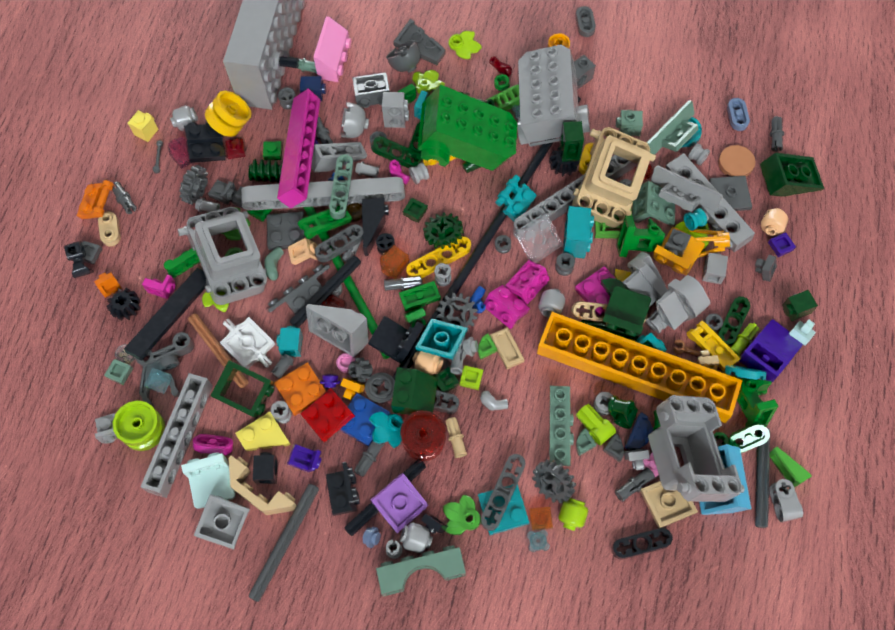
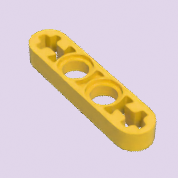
M462 236V239H457L458 244H451V248L447 245L444 249L439 247L411 262L406 267L407 277L421 276V278H424L433 273L438 264H450L467 255L471 251L470 239ZM460 244L466 245V248L460 247ZM450 251L452 256L445 258L442 256V253ZM433 259L436 261V264L430 267L426 265V261ZM412 269L418 270V274L412 273Z

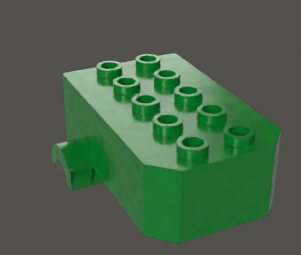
M441 84L422 103L417 148L421 150V159H434L439 162V165L445 167L449 164L451 155L493 171L516 154L517 122L510 112Z

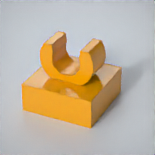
M343 378L340 385L346 388L343 397L350 400L354 398L356 392L361 393L365 389L364 384L349 378Z

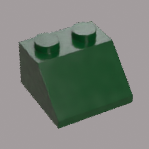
M397 367L391 404L393 413L433 417L438 378L417 369Z

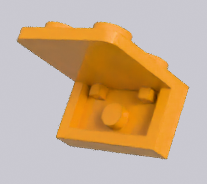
M673 227L664 239L662 246L657 245L653 258L658 263L667 265L675 272L687 276L704 249L705 244L702 241H696L691 236L683 257L675 255L665 249V244L668 242L672 230L681 231Z

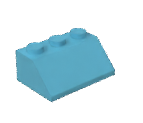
M728 444L718 446L724 469L735 465L745 490L740 495L726 502H699L701 515L726 514L750 510L751 503L740 448Z

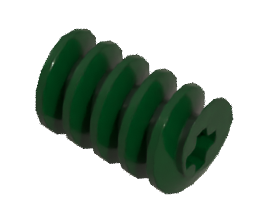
M253 159L248 170L249 180L253 181L255 179V181H260L262 179L263 182H267L269 179L270 182H274L276 179V182L280 183L283 161L279 165L278 161L275 160L274 165H272L269 159L267 164H264L263 159L260 160L259 164H257L256 159Z

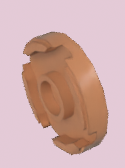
M739 145L725 148L718 160L721 171L725 175L728 174L732 177L749 176L756 163L752 152Z

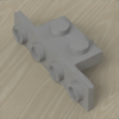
M659 165L654 168L651 182L663 187L660 190L659 197L691 212L699 204L713 211L719 209L723 198L722 194Z

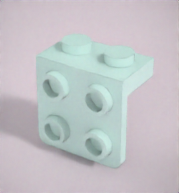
M212 453L207 458L201 460L191 459L187 464L181 465L183 474L189 478L195 508H204L210 494L220 496L225 500H231L235 497V491L230 487L228 459L222 453Z

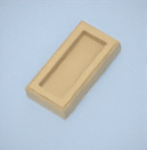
M508 327L490 334L506 369L524 362V358Z

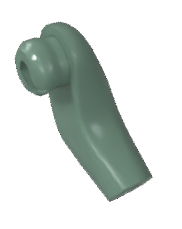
M276 247L264 260L266 276L272 281L279 277L277 263L284 254L280 247Z

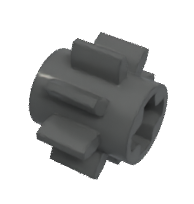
M355 358V361L351 362L348 367L350 377H352V380H357V382H365L373 372L369 360H364V358Z

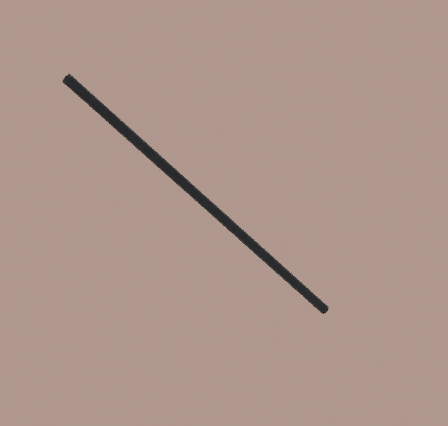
M554 142L541 145L518 182L519 187L523 183L528 184ZM511 192V194L509 195L510 198H512V196L514 195L513 192ZM505 204L501 207L445 296L447 295L451 298L452 293L457 295L505 220L507 216L503 212ZM436 310L434 311L431 318L423 328L422 332L414 342L409 353L407 354V356L398 368L409 369L413 363L414 354L417 351L420 352L419 350H416V345L418 344L430 320H441L436 319V316L439 315L440 312Z

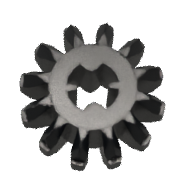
M560 147L557 148V151L553 150L549 158L551 170H555V175L561 173L562 177L565 174L570 176L572 172H576L580 161L562 162Z
M118 288V293L111 292L113 297L107 299L109 303L107 309L113 317H117L122 321L124 318L130 320L131 315L137 316L135 311L141 310L139 306L141 300L135 291H130L128 288L122 291V289Z

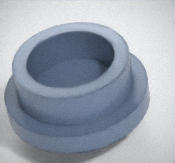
M368 527L365 530L363 543L368 548L378 545L381 538L379 529L377 527Z

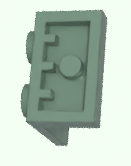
M650 181L641 185L638 197L633 201L632 216L634 222L639 223L648 217H652L670 226L675 224V204L659 197L660 190L663 187Z

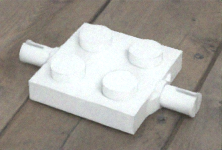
M250 317L236 326L230 319L224 321L223 325L227 327L229 333L220 341V344L241 366L248 369L258 361L266 368L272 364V361L265 355L275 346V343Z

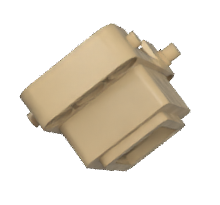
M611 127L604 128L602 131L592 128L590 136L595 138L590 153L592 157L583 182L573 192L575 197L572 206L584 207L580 204V200H582L586 204L585 208H591V215L594 216L595 221L604 222L605 225L616 228L623 223L625 216H631L632 211L630 209L632 203L638 197L649 162H653L656 155L650 153L648 143ZM613 154L637 164L630 187L605 176ZM597 207L602 209L603 214L597 211ZM614 214L619 217V221L614 218Z

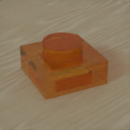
M550 507L529 509L531 531L553 529Z

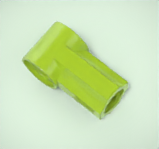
M590 404L585 405L576 413V417L589 430L590 435L598 445H602L616 433V429L611 422L603 419Z

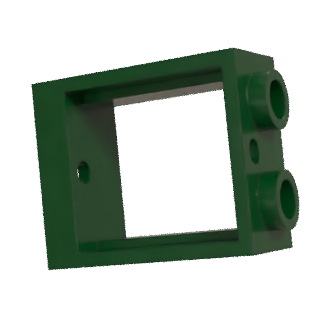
M228 360L210 396L257 418L258 415L261 416L266 408L264 403L267 397L272 396L275 390V386H273L275 382ZM238 370L264 382L252 409L224 397Z

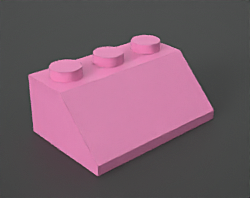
M330 17L325 18L313 58L317 75L321 76L322 80L338 82L339 77L343 75V63L347 61V50L351 47V38H349L348 31Z

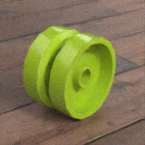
M144 401L128 402L117 411L113 419V431L117 438L131 449L137 451L150 450L158 445L165 430V421L161 414Z

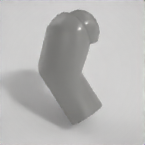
M489 391L481 393L480 400L489 410L508 409L507 399L496 400Z

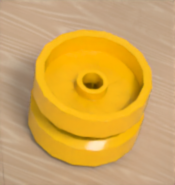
M225 90L220 91L213 102L207 107L205 118L215 131L224 136L233 137L239 133L251 118V110L240 96Z

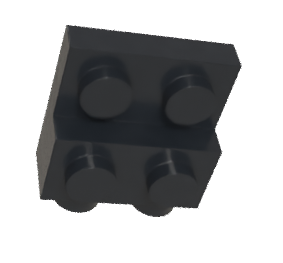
M191 122L184 126V139L190 163L226 160L223 135L215 131L208 122L203 125Z

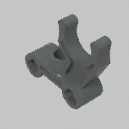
M184 332L177 333L173 337L172 345L155 352L150 350L145 356L150 357L146 362L144 361L145 357L141 361L135 358L137 363L143 367L139 394L144 402L154 406L150 401L149 393L152 387L158 383H167L171 388V394L174 397H179L180 392L177 388L176 380L170 375L164 374V371L179 366L178 358L189 354L194 349V342L188 334Z

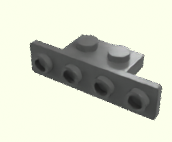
M320 264L315 267L312 275L309 277L307 275L303 276L298 280L299 284L296 287L290 286L283 291L284 296L280 299L276 297L271 300L266 311L270 313L286 302L296 315L322 288L316 278L330 268L329 264L324 266Z

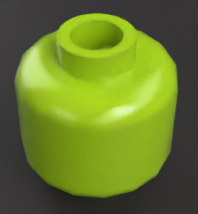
M570 498L567 502L563 501L558 519L564 523V528L575 531L576 527H584L589 510L585 507L584 502Z

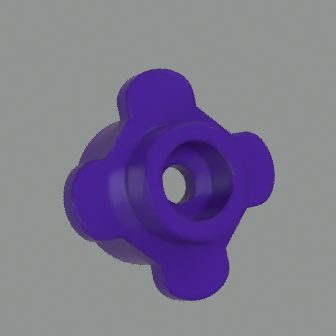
M324 374L322 375V381H319V383L324 384V387L334 388L341 381L338 380V375Z

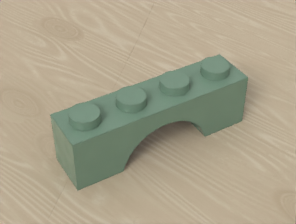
M454 545L444 547L442 549L443 552L434 553V551L424 552L422 557L415 559L413 556L404 557L401 559V562L393 564V561L381 563V567L376 568L382 596L404 592L407 579L411 574L420 569L434 570L445 581L466 576L460 547L455 548Z

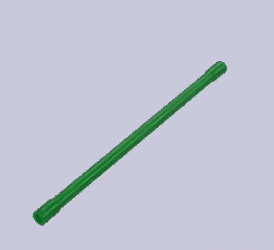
M303 207L308 216L317 214L314 207ZM327 231L318 234L322 242L330 238ZM340 255L332 259L337 271H339L344 266ZM350 275L344 281V284L359 312L367 318V327L373 335L378 325ZM380 352L381 355H382V357H383V359H388V358H390V357H388L387 355H385V354H383L382 352Z

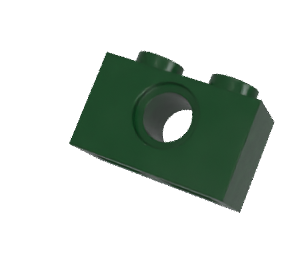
M582 121L563 122L560 139L562 162L580 161L584 143Z

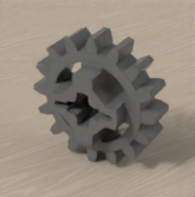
M195 165V167L191 166V171L187 170V173L183 176V182L180 184L179 192L181 194L179 197L182 198L181 201L193 205L197 199L204 195L205 187L208 184V178H206L208 175L207 169Z
M452 293L451 298L446 295L444 297L446 302L440 301L439 304L442 307L436 308V311L440 312L436 319H441V321L447 323L451 321L457 322L459 326L466 327L468 332V325L473 327L474 323L472 320L477 319L473 313L478 310L472 308L475 302L469 303L470 297L467 296L464 299L463 293H460L458 297H456L455 293ZM454 301L462 302V303L465 304V305H463V306L456 305V303H455ZM447 306L449 309L448 315L444 317V310ZM453 309H455V311L459 310L461 312V314H459L460 318H458L457 316L453 317ZM469 311V318L466 322L465 313Z
M546 459L544 462L541 461L532 472L534 474L532 480L537 482L534 486L540 488L539 494H545V499L550 497L553 503L557 500L559 503L567 502L576 491L574 489L576 483L572 482L574 476L568 474L569 469H563L562 463L557 465L555 460L550 463Z

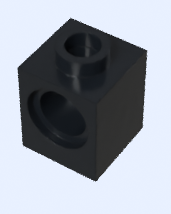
M262 452L260 455H255L253 459V481L257 485L277 484L278 459L275 455H272L270 452Z

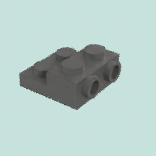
M386 72L352 77L357 105L363 108L377 104L382 106L383 92H390Z

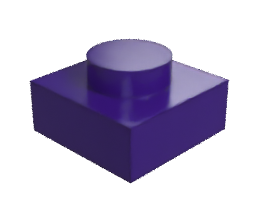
M786 232L770 239L768 242L777 257L792 252L796 248Z

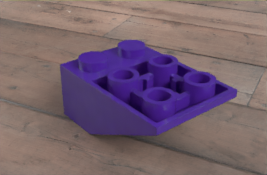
M772 319L744 351L739 361L748 368L766 371L765 380L773 382L803 344L789 334L790 331Z

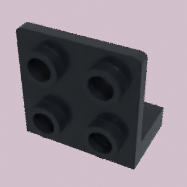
M384 316L368 344L401 364L424 325L417 321L414 327L410 326L407 330Z
M342 462L343 471L326 474L333 516L358 511L357 505L360 504L359 494L356 487H353L354 484H357L355 472H353L352 467L348 466L347 462Z

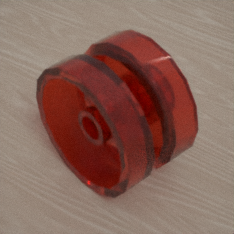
M421 410L413 412L406 417L400 432L406 453L413 459L429 461L439 456L446 442V430L439 416L431 411Z

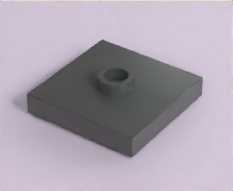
M746 176L709 179V182L723 195V198L735 211L752 209L753 206Z

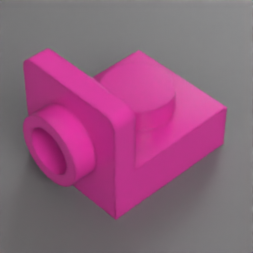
M167 275L163 283L157 279L150 280L147 278L142 283L147 293L168 299L170 294L174 292L176 284L171 275Z

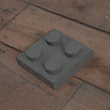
M303 211L267 215V245L269 250H274L276 247L288 249V246L305 238L304 230L300 229L297 224L299 220L304 218Z

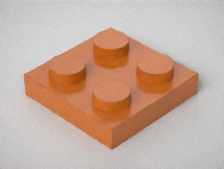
M308 362L274 383L294 416L304 411L326 392Z

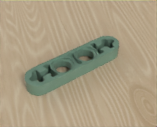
M346 154L340 155L336 161L329 205L330 216L334 219L344 218L347 211L353 159ZM344 162H347L346 170L343 169ZM345 176L347 181L340 182L338 177ZM342 191L345 193V196L337 197L335 193ZM337 203L340 204L339 212H335Z

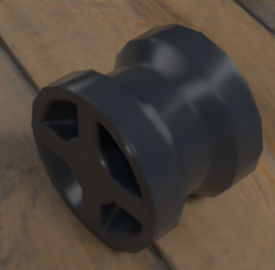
M388 233L380 234L377 237L376 245L378 252L383 256L392 255L395 251L394 237Z

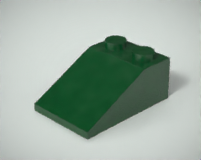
M774 153L760 163L770 196L784 197L824 189L814 157Z

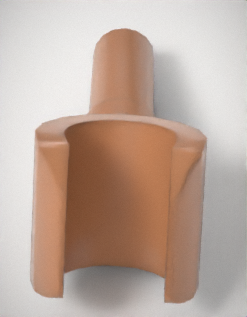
M678 339L675 341L677 346H681V348L673 347V351L676 354L685 352L700 356L699 351L686 347L683 340Z

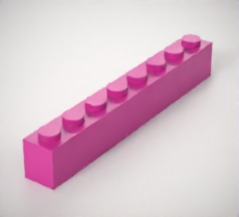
M309 89L293 98L277 199L290 209L306 200L308 194L320 99Z

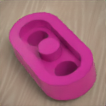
M200 434L193 438V449L199 453H222L226 456L233 451V440L229 437Z

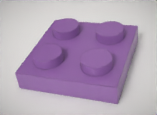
M401 473L370 500L396 533L429 506L404 473Z

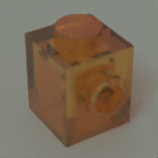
M395 245L380 258L381 271L386 276H392L394 279L409 264V255Z

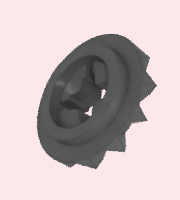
M387 373L372 375L365 385V392L368 398L374 403L383 404L386 401H391L395 380ZM384 383V388L387 391H381V393H379L378 395V389L376 387H380Z

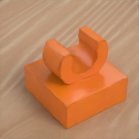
M104 272L98 275L99 279L94 281L105 298L110 296L111 292H117L118 288L122 289L112 272L108 274Z

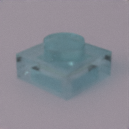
M152 368L144 386L165 394L172 375Z

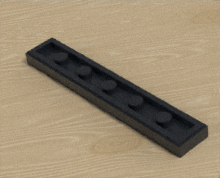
M197 268L126 345L124 348L126 353L140 361L149 353L205 290L206 276L203 270Z

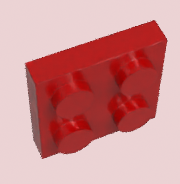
M332 388L300 413L324 443L355 417Z

